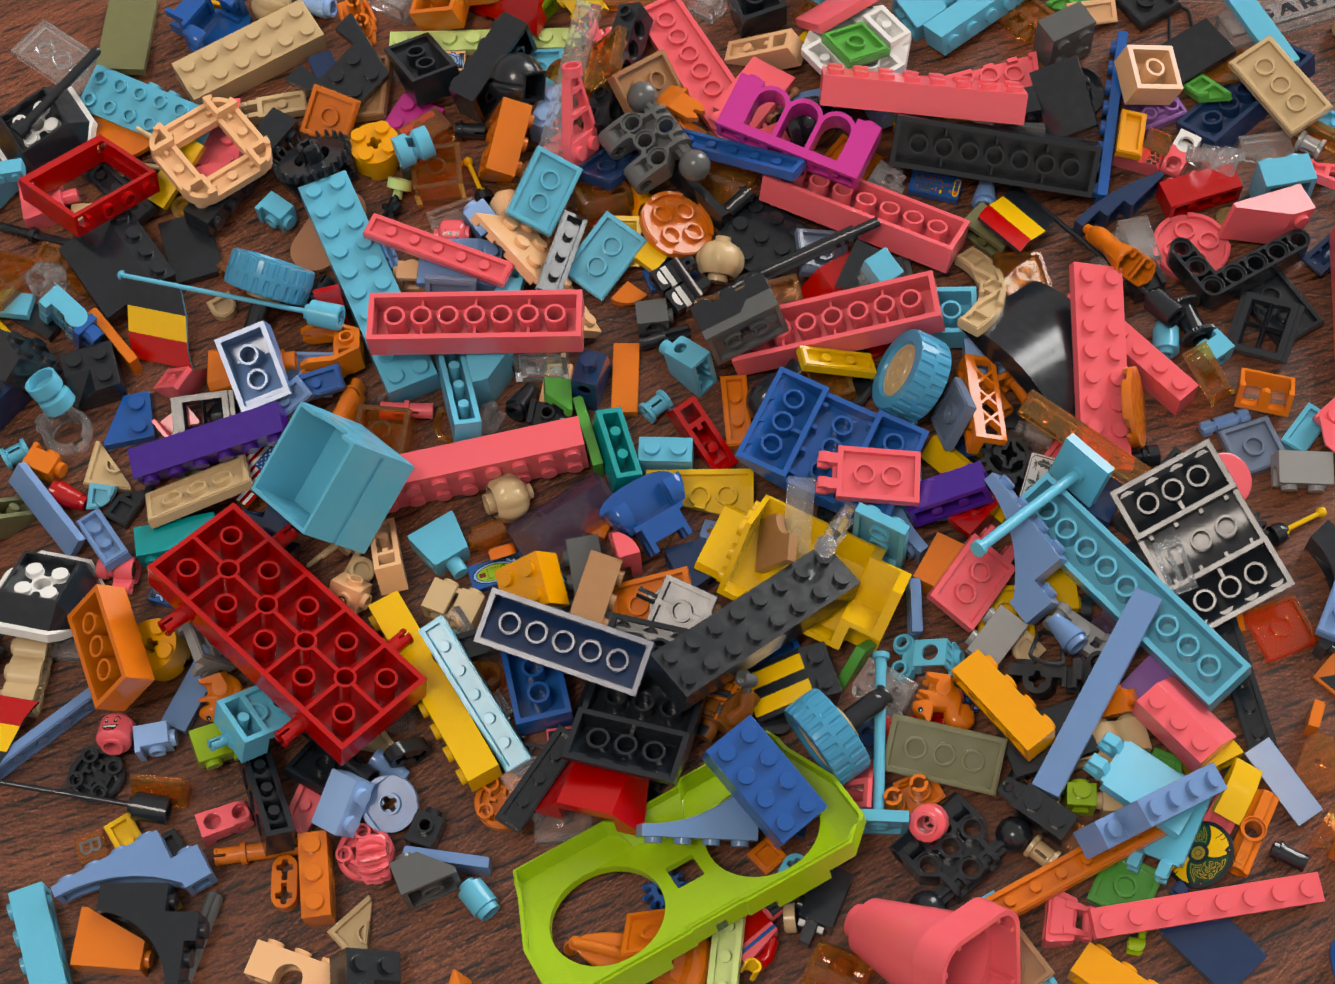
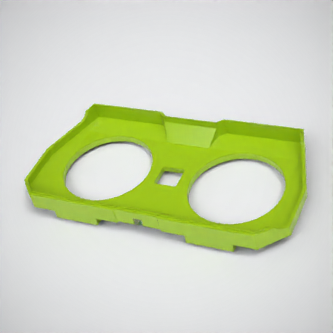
M766 730L765 732L828 806L819 815L820 829L814 845L800 861L776 874L761 877L740 876L730 873L716 864L710 857L707 846L702 845V840H691V845L673 844V839L662 838L661 844L644 843V838L617 832L614 821L603 820L513 870L514 885L518 897L523 951L541 984H646L673 969L672 960L695 948L699 942L747 915H753L775 901L779 907H782L831 879L830 870L856 856L866 825L864 813L833 774L791 750L779 737ZM704 764L679 778L674 788L647 802L645 823H665L687 819L714 808L732 795L711 769ZM694 859L703 875L678 888L668 872ZM610 872H630L646 877L658 886L665 900V914L662 925L652 941L634 956L612 965L587 966L569 960L555 947L552 939V924L555 913L563 899L584 881Z

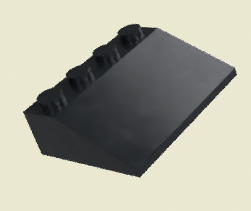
M130 209L80 238L74 236L59 248V253L107 321L128 314L123 282L117 277V273L120 270H124L126 274L176 283L175 271Z

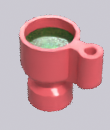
M132 557L108 572L101 560L98 559L96 575L97 578L102 580H110L113 577L112 586L125 587L126 593L132 594L134 584H137L140 580L142 567L137 557Z

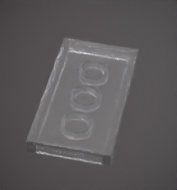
M43 19L10 51L13 56L57 85L90 49ZM97 59L71 85L79 97H81L95 69Z

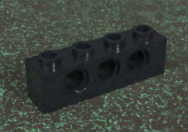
M268 745L267 753L244 763H241L238 759L239 769L265 856L293 851L296 831L270 746Z

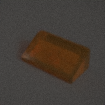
M130 774L132 796H135L137 791L173 798V807L185 809L189 807L193 789L185 779Z

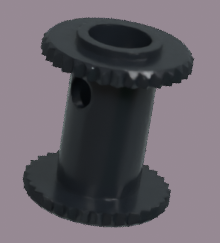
M1189 294L1176 299L1186 308L1185 315L1179 322L1185 332L1180 342L1182 346L1188 348L1195 347L1203 339L1209 340L1213 330L1216 328L1213 324L1203 323L1196 309L1200 303V297L1195 294Z

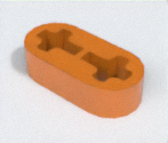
M281 855L275 859L272 865L271 901L279 911L289 912L296 908L300 899L299 864L291 855ZM289 863L293 870H288L287 880H284V874L280 869H283L285 864ZM284 887H287V892L292 896V898L287 899L286 904H283L278 899V897L284 895Z

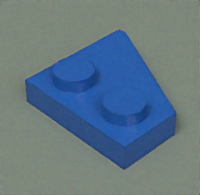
M150 391L123 396L104 441L106 450L157 440L156 427L151 422L154 419V410Z

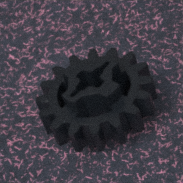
M1011 429L1007 435L1005 446L1001 445L998 447L996 444L983 443L976 456L981 458L978 461H981L987 474L990 475L993 472L1001 476L1006 475L1014 485H1016V481L1022 485L1031 454L1033 452L1037 453L1036 450H1029L1032 442H1023L1024 434L1021 433L1016 437L1014 436V430Z

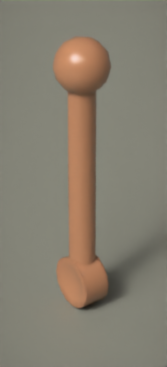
M798 87L791 88L788 95L790 101L794 96L799 95L800 90ZM775 110L773 114L767 117L766 122L773 124L775 122V115L779 114V112Z

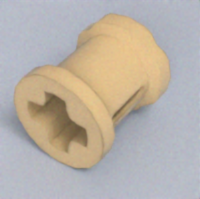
M1037 835L1028 845L1023 856L1026 858L1031 857L1039 865L1044 866L1061 857L1062 852L1053 850L1042 841V836Z

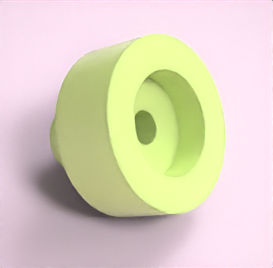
M388 176L387 187L394 189L392 196L396 194L399 200H402L403 191L411 192L413 181Z

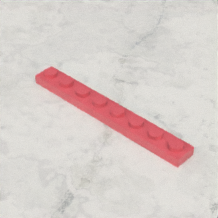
M1318 872L1090 908L1087 910L1093 940L1317 904L1325 902L1319 874Z

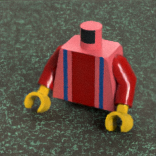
M776 901L753 915L746 916L741 960L742 968L740 972L743 973L744 970L746 972L751 971L750 981H755L759 972L763 971L773 962L779 944L777 939L778 929L772 922L783 914V910Z

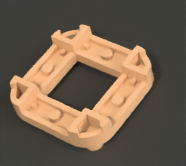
M211 94L202 97L203 104L165 126L160 122L153 127V133L149 140L151 155L157 166L187 201L201 209L220 202L260 178L272 168L273 157L268 137L261 135L238 108V102L232 97H229V99L222 97L212 98ZM219 126L241 151L243 156L206 177L203 173L199 174L179 149Z

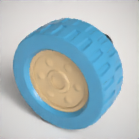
M234 248L227 264L224 281L234 287L247 291L246 294L253 296L254 299L305 306L312 290L315 273L275 257L242 248ZM251 303L244 328L262 320L267 322L272 307Z
M910 329L899 335L884 353L876 370L877 374L874 377L872 386V398L875 406L907 422H915L924 417L938 400L941 401L950 385L948 378L952 359L947 344L918 329Z
M877 685L875 690L869 691L844 711H841L824 693L814 688L786 707L784 715L792 731L819 767L833 774L843 786L863 772L871 763L870 757L856 730L882 712L888 704L891 705L894 699L885 686Z

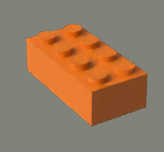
M96 584L67 615L95 709L125 711L155 679L125 587Z

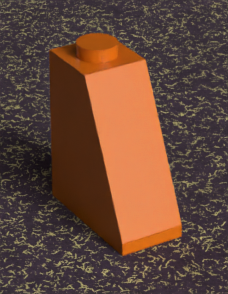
M81 907L70 965L78 972L147 977L148 968H152L154 963L152 947L145 940L92 909Z

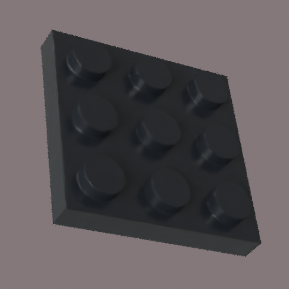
M756 195L753 198L754 201L748 202L717 235L730 237L731 242L740 248L745 258L742 272L748 273L796 251L794 235L796 229L812 228L779 208L760 201ZM781 275L767 281L770 288Z

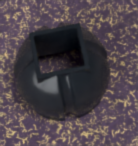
M518 52L505 53L495 61L489 74L493 82L489 83L488 86L490 94L496 101L500 102L503 97H507L533 106L538 101L544 100L546 70H543L535 58Z

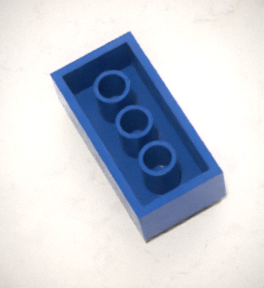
M502 652V662L519 736L521 734L528 735L545 731L546 729L557 728L559 725L573 724L574 718L563 672Z
M751 714L707 749L701 758L777 850L828 807Z

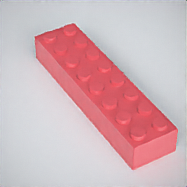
M828 63V66H822L819 88V103L822 106L1024 125L1028 93L1023 86L1019 85L1020 82L1005 80L1004 84L994 83V79L979 78V81H970L969 77L954 75V79L944 78V74L929 73V76H919V72L904 70L903 74L893 73L894 70L890 68H878V71H868V67L854 65L853 69L843 68V64Z
M804 170L794 182L770 175H763L759 196L760 201L837 231L853 225V227L877 216L881 226L858 236V239L882 249L886 247L889 252L947 273L955 257L965 245L971 222L861 179L857 189L854 190L807 170Z
M930 270L781 304L779 306L789 331L733 358L732 363L738 375H750L777 369L780 366L785 367L792 358L798 361L796 350L799 345L857 351L892 343L899 335L910 329H918L928 334L945 331L933 271Z
M580 289L369 293L366 342L371 355L583 352L585 313L583 292Z
M579 417L565 418L400 454L415 467L388 513L396 512L400 508L408 506L420 507L427 502L436 500L448 501L452 497L459 495H475L479 491L486 490L487 484L491 479L498 478L501 474L505 473L517 475L526 484L533 479H550L557 476V474L566 472L577 473L584 468H589Z

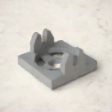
M186 622L176 630L178 635L185 636L194 662L197 663L191 670L193 677L200 675L202 679L217 673L219 670L231 672L237 668L191 623ZM201 643L209 649L210 654L205 653Z

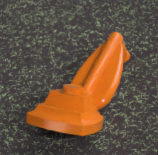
M599 932L585 934L581 937L572 936L564 944L563 952L567 956H574L578 952L583 959L593 966L621 962L620 950L623 933ZM706 938L699 942L695 948L672 960L674 968L652 980L653 984H705L708 977L711 940Z

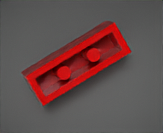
M1231 162L1218 163L1207 169L1193 170L1183 176L1164 179L1162 182H1159L1155 197L1165 217L1171 218L1187 214V212L1196 213L1239 200L1243 184Z

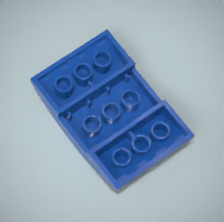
M780 366L735 457L766 480L793 495L825 509L854 518L855 509L860 502L835 500V493L824 495L815 493L818 476L832 478V468H817L819 451L837 453L838 445L920 452L930 431L880 409L877 414L829 393L830 387ZM863 503L865 505H873L879 508L882 513L888 516L891 515L895 506L889 504Z

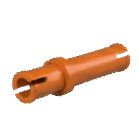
M295 838V846H298L297 838ZM240 842L239 846L214 848V855L217 856L214 858L216 867L233 863L248 865L249 861L278 858L281 855H298V847H294L293 851L265 856L262 843L247 844V842Z

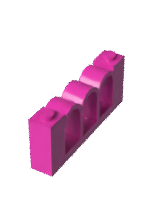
M741 73L716 121L717 135L735 142L806 159L805 170L854 190L857 189L881 141L882 127H879L870 120L864 121L858 118L855 124L853 119L843 112L834 111L823 115L822 109L813 100L802 98L790 102L788 94L780 87L765 86V81L760 77ZM768 102L777 103L784 109L772 134L749 126L757 109ZM799 115L810 116L816 121V125L805 147L781 139L789 122ZM831 128L843 129L849 135L837 161L814 152L823 133Z

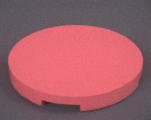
M1187 212L1184 215L1168 217L1158 225L1151 242V252L1154 261H1157L1160 269L1168 276L1179 280L1166 263L1170 244L1175 238L1184 237L1189 239L1215 271L1227 264L1231 244H1229L1228 239L1218 237L1217 233L1221 225L1217 221L1200 213Z

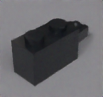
M1007 777L997 790V793L1012 806V814L1026 820L1031 828L1060 848L1078 824L1077 815L1031 783L1025 786Z
M835 867L830 870L831 879L808 891L806 896H800L795 911L799 913L797 927L802 928L798 939L799 945L809 949L815 934L820 936L823 933L832 935L853 882L852 873Z

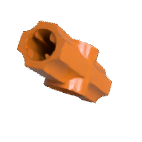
M1266 789L1256 790L1252 802L1235 833L1233 840L1234 860L1228 873L1236 877H1248L1279 802V798L1274 793ZM1244 829H1253L1258 837H1249Z

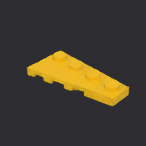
M751 469L646 470V474L657 471H669L674 474L679 471L685 490L686 499L682 501L685 508L719 516L726 504L746 513L753 508L754 471Z

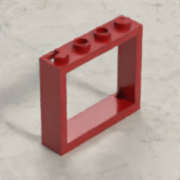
M101 134L18 179L25 201L78 238L160 191L156 170ZM103 162L108 163L132 179L131 182L76 213L47 194Z

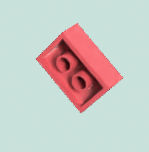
M1174 676L1156 683L1136 701L1132 714L1191 772L1206 766L1237 737Z

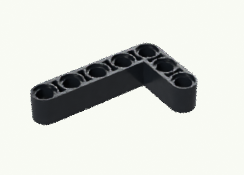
M1293 229L1217 271L1214 270L1189 239L1178 237L1170 244L1166 263L1189 293L1200 297V306L1206 309H1213L1238 296L1242 291H1247L1300 262L1307 252L1311 237L1303 229Z

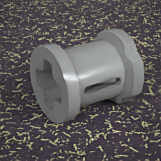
M1303 130L1293 151L1309 153L1317 161L1326 146L1327 140H1319L1308 135L1307 131Z

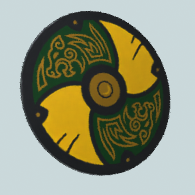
M1203 821L1184 867L1178 868L1174 866L1171 876L1177 882L1180 880L1188 888L1192 889L1207 888L1218 883L1229 872L1234 860V844L1229 833L1214 822Z

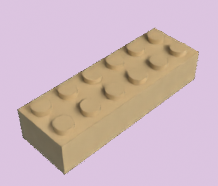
M297 0L171 64L177 80L190 101L201 105L203 104L202 97L210 94L212 98H234L307 61L308 57L327 51L328 48L324 33L304 2Z

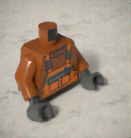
M739 670L736 673L735 681H729L708 695L701 718L702 725L696 734L700 739L711 743L718 731L728 733L750 714L751 716L753 715V709L761 699L752 690L758 683L757 676L750 674L747 670Z

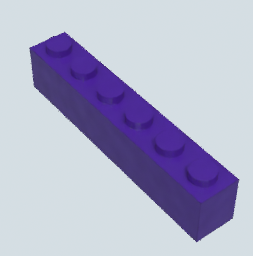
M277 401L127 449L133 479L142 485L154 486L159 484L162 479L179 478L185 475L187 471L193 469L203 470L208 468L210 464L218 461H231L235 458V455L243 453L253 454L258 452L261 447L275 446L289 422L286 408Z

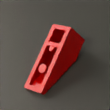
M695 395L685 398L665 412L682 438H693L694 452L708 469H729L738 463L736 457Z

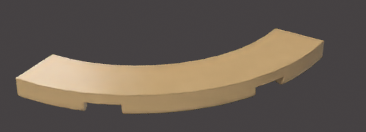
M972 246L955 257V265L973 278L979 290V298L971 309L958 319V327L978 337L986 332L1000 317L1006 302V284L1001 270L993 265V261L983 252Z

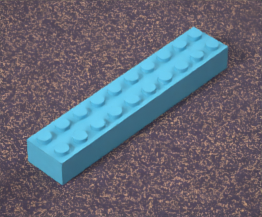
M346 170L298 187L305 210L339 287H341L342 294L356 326L360 328L363 342L389 401L404 402V400H413L440 389L438 373L429 354H370L366 342L369 293H399L400 289L379 243L365 239L363 236L369 221Z
M1046 472L1022 496L1030 503L1057 481ZM1066 489L1033 514L1035 519L1039 517L1047 525L1049 530L1046 533L1052 540L1057 539L1066 550L1064 555L1069 561L1061 566L1060 569L1116 623L1136 587L1162 599V603L1140 646L1162 668L1190 691L1210 712L1251 675V665Z

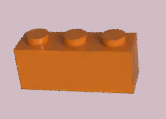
M326 830L297 833L301 919L308 928L336 924L332 839Z

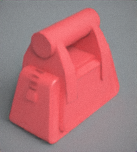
M1066 892L1046 901L1041 947H1065L1078 941L1092 943L1093 936L1087 910L1095 907L1078 903L1076 897ZM1077 917H1082L1081 929L1076 928Z

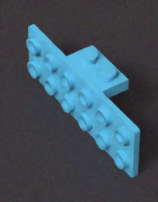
M99 64L96 65L80 97L92 115L140 135L142 134L135 130L136 126L152 134L153 127L160 122L165 126L200 106L183 99L182 95L172 90H169V92L163 91V88L155 83L149 82V84H146ZM211 131L195 139V141L204 145Z

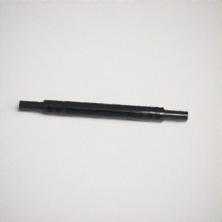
M876 216L853 227V225H850L735 278L734 282L712 291V295L716 299L723 289L727 287L736 289L743 285V281L747 277L760 272L763 273L766 281L855 241L858 239V236L881 226L880 221Z

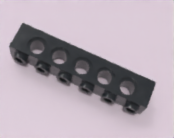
M640 2L619 4L593 86L589 103L598 136L603 129L625 114L606 78L642 59L653 19Z

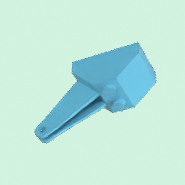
M514 268L504 289L497 286L494 291L523 290L526 280ZM466 354L478 408L494 404L514 377L512 366L517 365L515 354Z

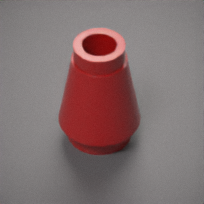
M54 481L48 491L61 507L85 511L88 496L64 481Z

